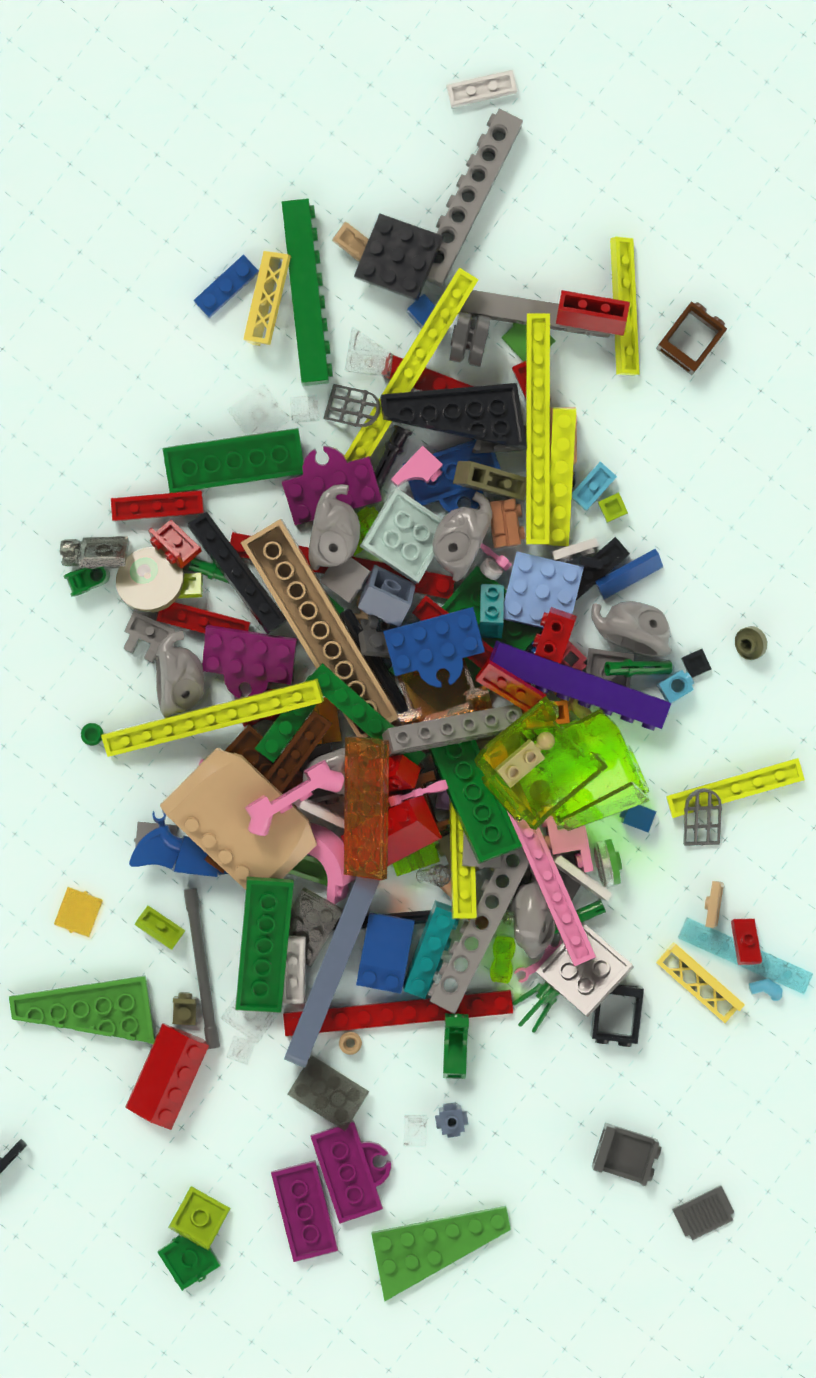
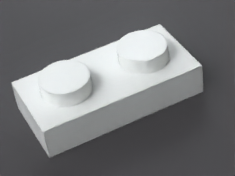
M596 537L552 551L551 556L553 560L568 562L573 560V555L581 553L582 556L595 553L594 548H597L599 545Z

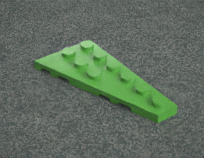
M146 975L9 996L12 1020L45 1024L109 1037L125 1038L126 1040L142 1041L153 1044L155 1041Z
M501 1206L371 1232L384 1302L510 1231L507 1207Z

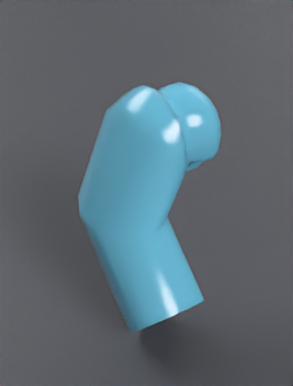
M763 979L748 984L751 994L764 991L770 995L773 1001H778L782 998L783 990L781 986L770 979Z

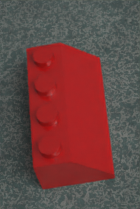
M419 796L400 803L341 835V838L350 858L368 872L375 874L436 842L442 836L424 796Z
M162 1023L125 1108L150 1123L172 1130L209 1048L207 1042L203 1038Z

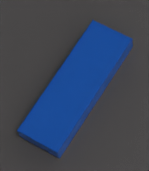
M653 549L595 581L603 600L663 568L660 555L656 549Z

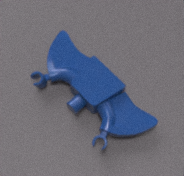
M163 810L164 816L160 819L155 817V812L153 811V820L158 823L159 827L147 833L138 842L129 860L131 867L160 865L177 873L211 877L228 874L226 871L224 873L220 872L206 862L204 858L207 853L189 836L183 835L180 838L173 835L169 826L165 824L166 814Z

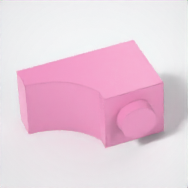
M422 445L392 477L391 482L397 488L410 480H423L426 483L432 480L434 482L443 473L440 470L443 464Z

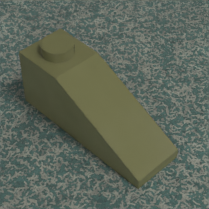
M458 461L453 484L517 500H525L526 477L473 461Z

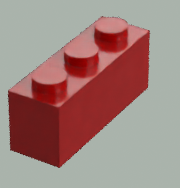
M561 290L556 324L624 336L630 302Z

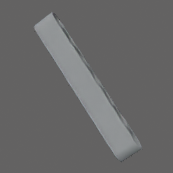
M472 290L460 310L471 313L472 317L482 315L491 317V320L515 322L526 325L527 313H550V329L603 338L610 337L609 333L556 324L558 303Z

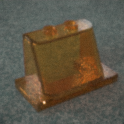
M464 658L462 674L452 685L448 682L450 673L445 668L437 672V678L442 682V687H435L426 683L421 678L418 670L399 675L397 678L409 710L398 714L401 726L492 709L493 706L488 688L484 685L478 688L474 687Z

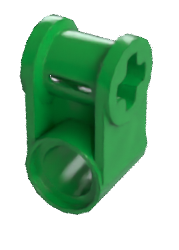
M93 564L63 575V577L68 581L71 597H76L106 584L110 579V572L105 566ZM100 568L103 572V577L101 580L95 581L93 572Z

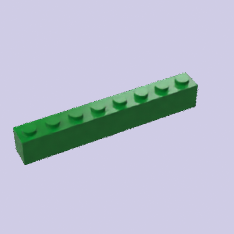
M309 198L281 201L287 254L291 256L289 276L302 386L328 384L329 377H333L332 363H327L326 357L327 354H331L329 340L325 341L324 332H328L327 318H322L321 309H326L324 295L319 294V287L323 286L322 273H317L316 264H321L319 250L314 248V242L318 241L317 227L312 228L311 219H316L315 207L310 205Z

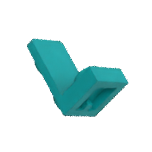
M482 584L479 624L481 637L502 638L504 586Z

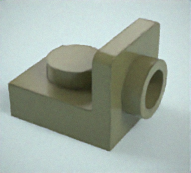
M179 992L178 996L173 997L172 1024L196 1025L198 997H192L190 992Z

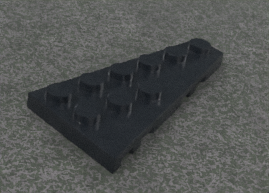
M517 383L381 394L380 396L383 420L524 450L527 448Z

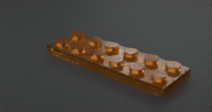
M355 736L345 737L344 875L376 880L387 879L389 740Z

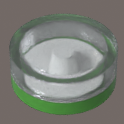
M612 839L593 842L595 867L602 886L608 887L621 884L619 870L622 869L619 851L615 852Z

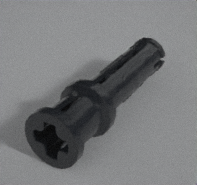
M396 424L393 426L394 431L389 441L384 444L386 450L375 470L380 492L397 456L403 454V447L408 437L413 434Z

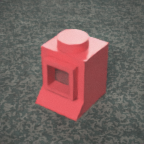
M569 641L561 664L582 671L587 666L584 663L587 658Z

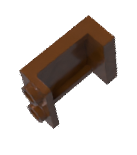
M436 769L419 774L414 790L426 788V782L438 779ZM428 793L423 794L422 796H424L439 832L448 828L447 825L450 824V818L438 821L430 795Z

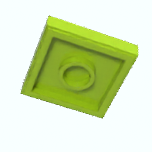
M191 1186L168 1228L209 1250L231 1208Z

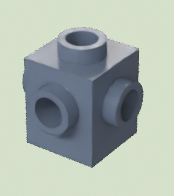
M456 1103L443 1104V1107L438 1108L439 1115H435L436 1128L441 1129L442 1135H447L448 1138L461 1136L460 1132H465L464 1125H469L467 1111H462L461 1105H456ZM450 1118L456 1120V1124L449 1125L447 1122Z

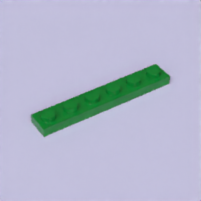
M322 663L307 681L318 679L322 695L385 749L382 734L388 728L395 726ZM422 750L400 754L416 765L426 756Z

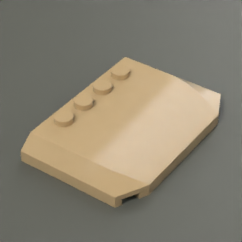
M218 747L160 803V807L167 817L245 890L247 877L283 879L317 845L309 819L294 804H292L293 807L282 814L280 811L273 814L268 835L260 836L250 833L248 827L251 817L245 807L263 795L271 802L283 794L242 755L229 753Z

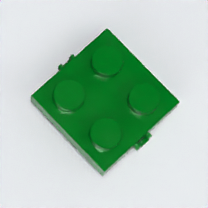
M180 1234L157 1251L181 1291L197 1281L199 1283L207 1278L206 1275L221 1266L211 1247L209 1250H206L182 1235L180 1236Z

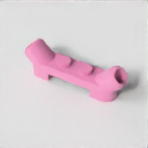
M323 760L304 771L308 780L273 801L269 802L268 798L264 795L245 807L251 817L248 827L249 832L260 836L268 835L273 814L278 811L281 814L293 807L292 803L298 799L300 801L308 799L313 795L311 791L316 788L335 793L341 791L344 783L342 772L330 770L326 760Z

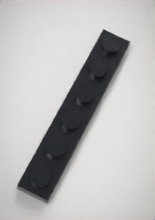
M206 511L190 521L187 527L264 631L269 634L286 623L287 619L208 512Z

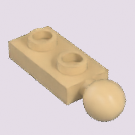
M540 733L536 744L528 739L494 769L507 787H513L545 759L541 751L550 750L555 744V738L551 733Z

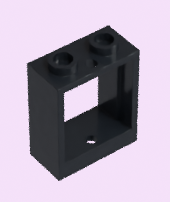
M619 984L610 994L635 997L631 1034L598 1031L600 1004L593 1011L590 1037L595 1039V1043L609 1044V1041H616L619 1046L632 1047V1043L638 1044L644 988L641 986Z

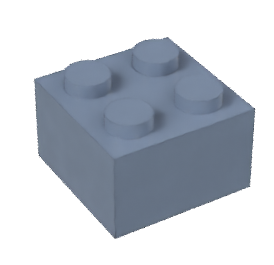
M374 565L372 573L363 586L358 608L368 615H375L383 619L387 624H394L400 627L411 607L416 584Z

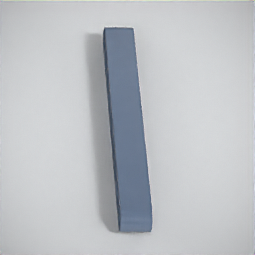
M360 868L283 1060L303 1068L306 1067L381 876Z

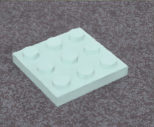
M394 488L360 547L415 584L419 583L434 557L433 538L436 528L442 519L398 488Z

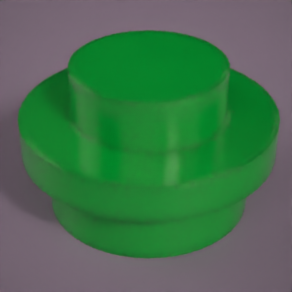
M96 723L86 724L81 730L82 741L89 746L98 745L102 741L101 735L104 734L102 727Z

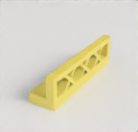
M263 251L243 340L252 345H271L291 258L289 254ZM280 259H283L281 268L278 269ZM275 282H276V283H277V287H276V290L273 292L274 285H275ZM271 304L272 309L271 312L268 314L269 306ZM266 327L267 330H266L265 338H262V337H263V333H264V328Z
M675 942L656 961L661 968L724 1023L737 1010L740 1012L745 1006L740 999ZM671 952L678 957L679 968H668L663 963ZM682 962L685 963L688 967H682ZM673 971H679V976H677ZM682 971H694L696 983H685ZM699 977L702 978L705 982L699 983ZM710 985L713 988V998H702L700 996V986ZM690 986H696L697 992L694 991ZM716 992L722 997L716 998ZM727 1000L732 1007L723 1016L717 1011V1001ZM708 1001H713V1002H714V1007L711 1006V1005L708 1003Z

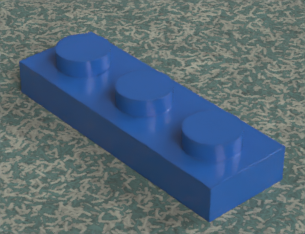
M243 254L193 301L210 319L259 273V270Z

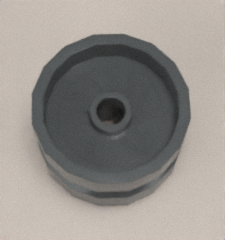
M460 311L457 325H454L450 343L452 348L449 361L461 363L467 349L470 350L468 357L469 365L481 367L491 317L480 315L476 320L474 329L471 328L472 314Z

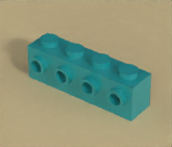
M434 901L403 982L404 992L424 999L427 993H429L435 982L433 980L435 972H439L443 965L444 959H441L443 951H448L452 940V938H449L452 929L456 930L460 920L452 919V906Z

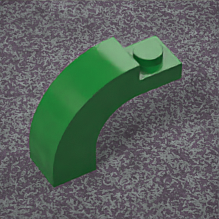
M445 1013L443 1078L466 1079L468 1014Z

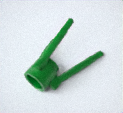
M539 982L533 989L512 1002V1005L515 1006L538 992L536 997L539 1001L519 1022V1027H522L539 1007L544 1004L546 1007L532 1028V1032L535 1033L552 1005L557 1001L556 997L559 993L547 982L543 985Z

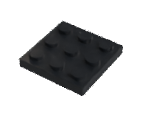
M379 213L354 278L418 301L443 241V236Z

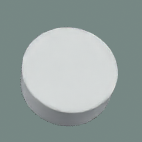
M485 558L480 564L481 572L487 578L497 580L502 575L503 569L495 562L496 560Z

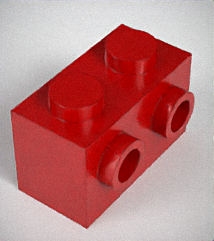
M553 607L550 608L549 613L544 612L540 623L541 626H544L542 634L537 633L533 643V647L537 648L534 655L561 664L577 616Z
M404 755L370 760L367 766L364 781L369 783L374 790L382 793L413 789L416 786L421 767Z

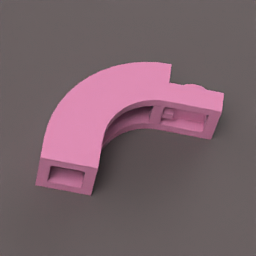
M311 823V829L316 838L317 845L308 854L318 859L323 865L328 879L327 903L335 905L347 897L349 892L348 884L356 879L354 862L350 858L343 841L334 832L324 826Z

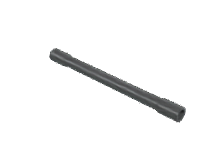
M197 888L185 889L183 892L190 924L204 1019L205 1041L209 1045L208 1049H215L220 1047L212 1002L199 913Z

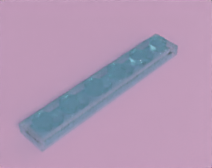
M686 917L678 939L738 965L733 937L713 928L705 927L704 924ZM760 950L762 957L760 964L739 965L802 994H805L813 976L812 972Z

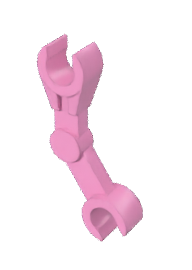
M483 543L481 544V551L488 557L490 556L496 560L495 562L503 570L507 571L512 566L505 556H499L490 547Z
M441 780L426 788H419L405 795L398 794L389 797L388 800L391 807L397 806L413 797H419L426 793L431 794L445 791L448 789L446 780Z
M560 939L555 947L549 945L538 962L526 968H516L514 974L519 971L526 973L525 977L519 979L518 982L523 983L527 981L529 975L535 973L562 944V940Z

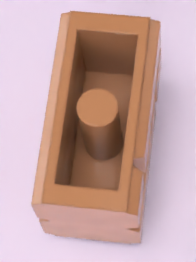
M516 499L490 502L493 512L490 524L493 548L520 546L522 544L521 540H525L524 526H519L518 517H522L521 504H516Z

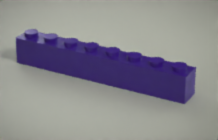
M496 641L489 659L523 681L534 684L535 688L541 692L548 693V690L557 692L556 697L567 701H569L570 697L577 699V704L587 708H590L591 705L600 707L599 712L612 716L613 712L620 714L621 720L629 723L637 720L642 722V727L652 731L655 730V727L663 728L672 704L658 697L534 655Z

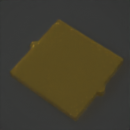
M67 887L54 925L65 928L70 933L75 932L90 937L103 899L88 894V891L82 892Z

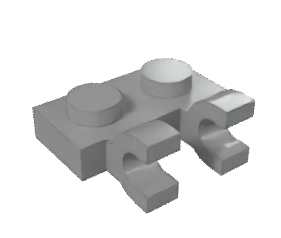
M133 611L124 630L125 633L130 635L123 649L133 654L138 640H143L150 644L144 659L154 663L158 646L167 635L176 632V630Z

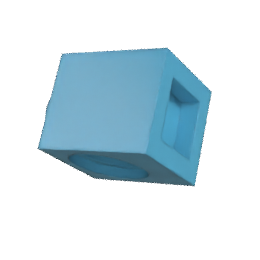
M683 670L656 684L664 699L670 703L694 690L692 687L694 684L692 677L688 672L684 673ZM675 679L680 680L683 684L680 692H675L671 688V684Z

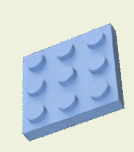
M517 551L504 601L503 619L543 629L544 626L540 625L544 612L549 613L551 607L573 614L584 567Z

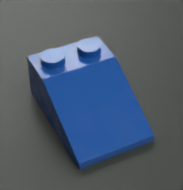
M373 912L369 913L356 982L357 986L402 993L415 920Z

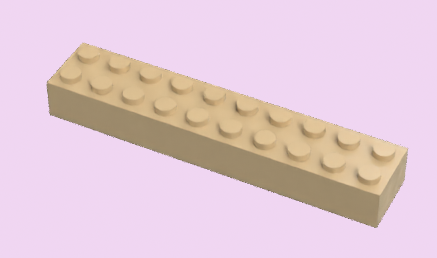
M283 519L277 520L242 541L243 548L315 668L317 669L324 663L390 723L400 717L398 711L365 656L361 654L360 648L341 619L340 614L313 569H311L310 564ZM344 714L359 741L369 736Z

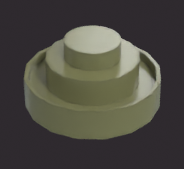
M748 626L737 632L735 647L741 657L746 660H755L766 653L768 641L761 629L755 626Z

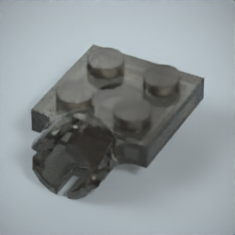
M84 537L82 541L78 539L61 540L59 553L62 555L61 564L66 567L79 566V568L86 567L88 569H95L97 567L119 568L125 566L129 548V537Z

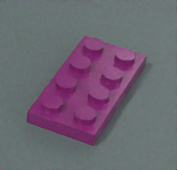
M316 1160L271 1171L293 1262L338 1251Z

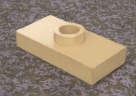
M345 221L331 241L360 262L369 239Z
M712 881L710 896H706L704 909L708 910L705 927L715 928L718 926L724 883L721 881Z

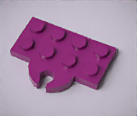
M323 446V451L328 455L329 460L326 464H320L316 460L317 450L315 448L311 450L302 466L303 475L282 481L294 525L314 520L317 504L322 494L333 485L344 484L349 486L348 494H338L336 499L349 504L352 509L382 501V495L370 456L348 462L344 454L337 448Z
M207 625L202 660L203 671L223 674L228 691L239 699L243 693L240 688V684L243 682L250 684L252 688L248 696L263 693L268 688L269 682L291 685L293 683L297 639Z
M354 1120L311 1134L310 1137L339 1224L382 1210L383 1206L377 1186L383 1184L389 1177L391 1161H387L382 1167H377L373 1163V1158L377 1155H388L387 1149L373 1141L361 1142Z

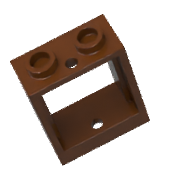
M692 301L656 347L658 351L691 376L728 329L724 326L725 322L717 316L712 317L706 312L707 309L698 302L693 303ZM689 313L717 333L696 361L669 342Z

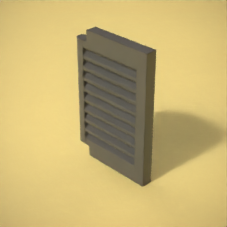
M721 1185L672 1209L685 1237L690 1235L692 1241L733 1221L731 1214L735 1213Z

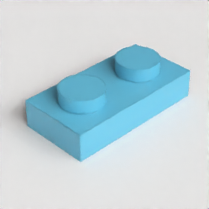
M600 461L572 492V499L587 511L617 476Z

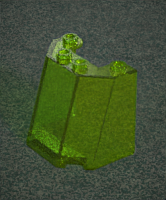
M546 696L488 742L474 759L476 766L484 773L482 781L489 791L515 820L519 822L525 820L529 827L535 831L608 768L600 754L590 752L585 756L582 747L571 740L563 726L557 724L559 708L554 701L549 700ZM540 733H551L555 738V744L550 750L541 751L545 759L510 788L494 769L528 739L536 744Z
M602 709L552 734L555 738L554 746L550 750L541 751L545 759L534 767L535 769L539 768L546 775L548 780L546 787L556 800L553 802L555 812L552 814L553 819L558 826L561 825L567 831L650 801L647 794L649 793V787L630 745L627 746L618 725Z

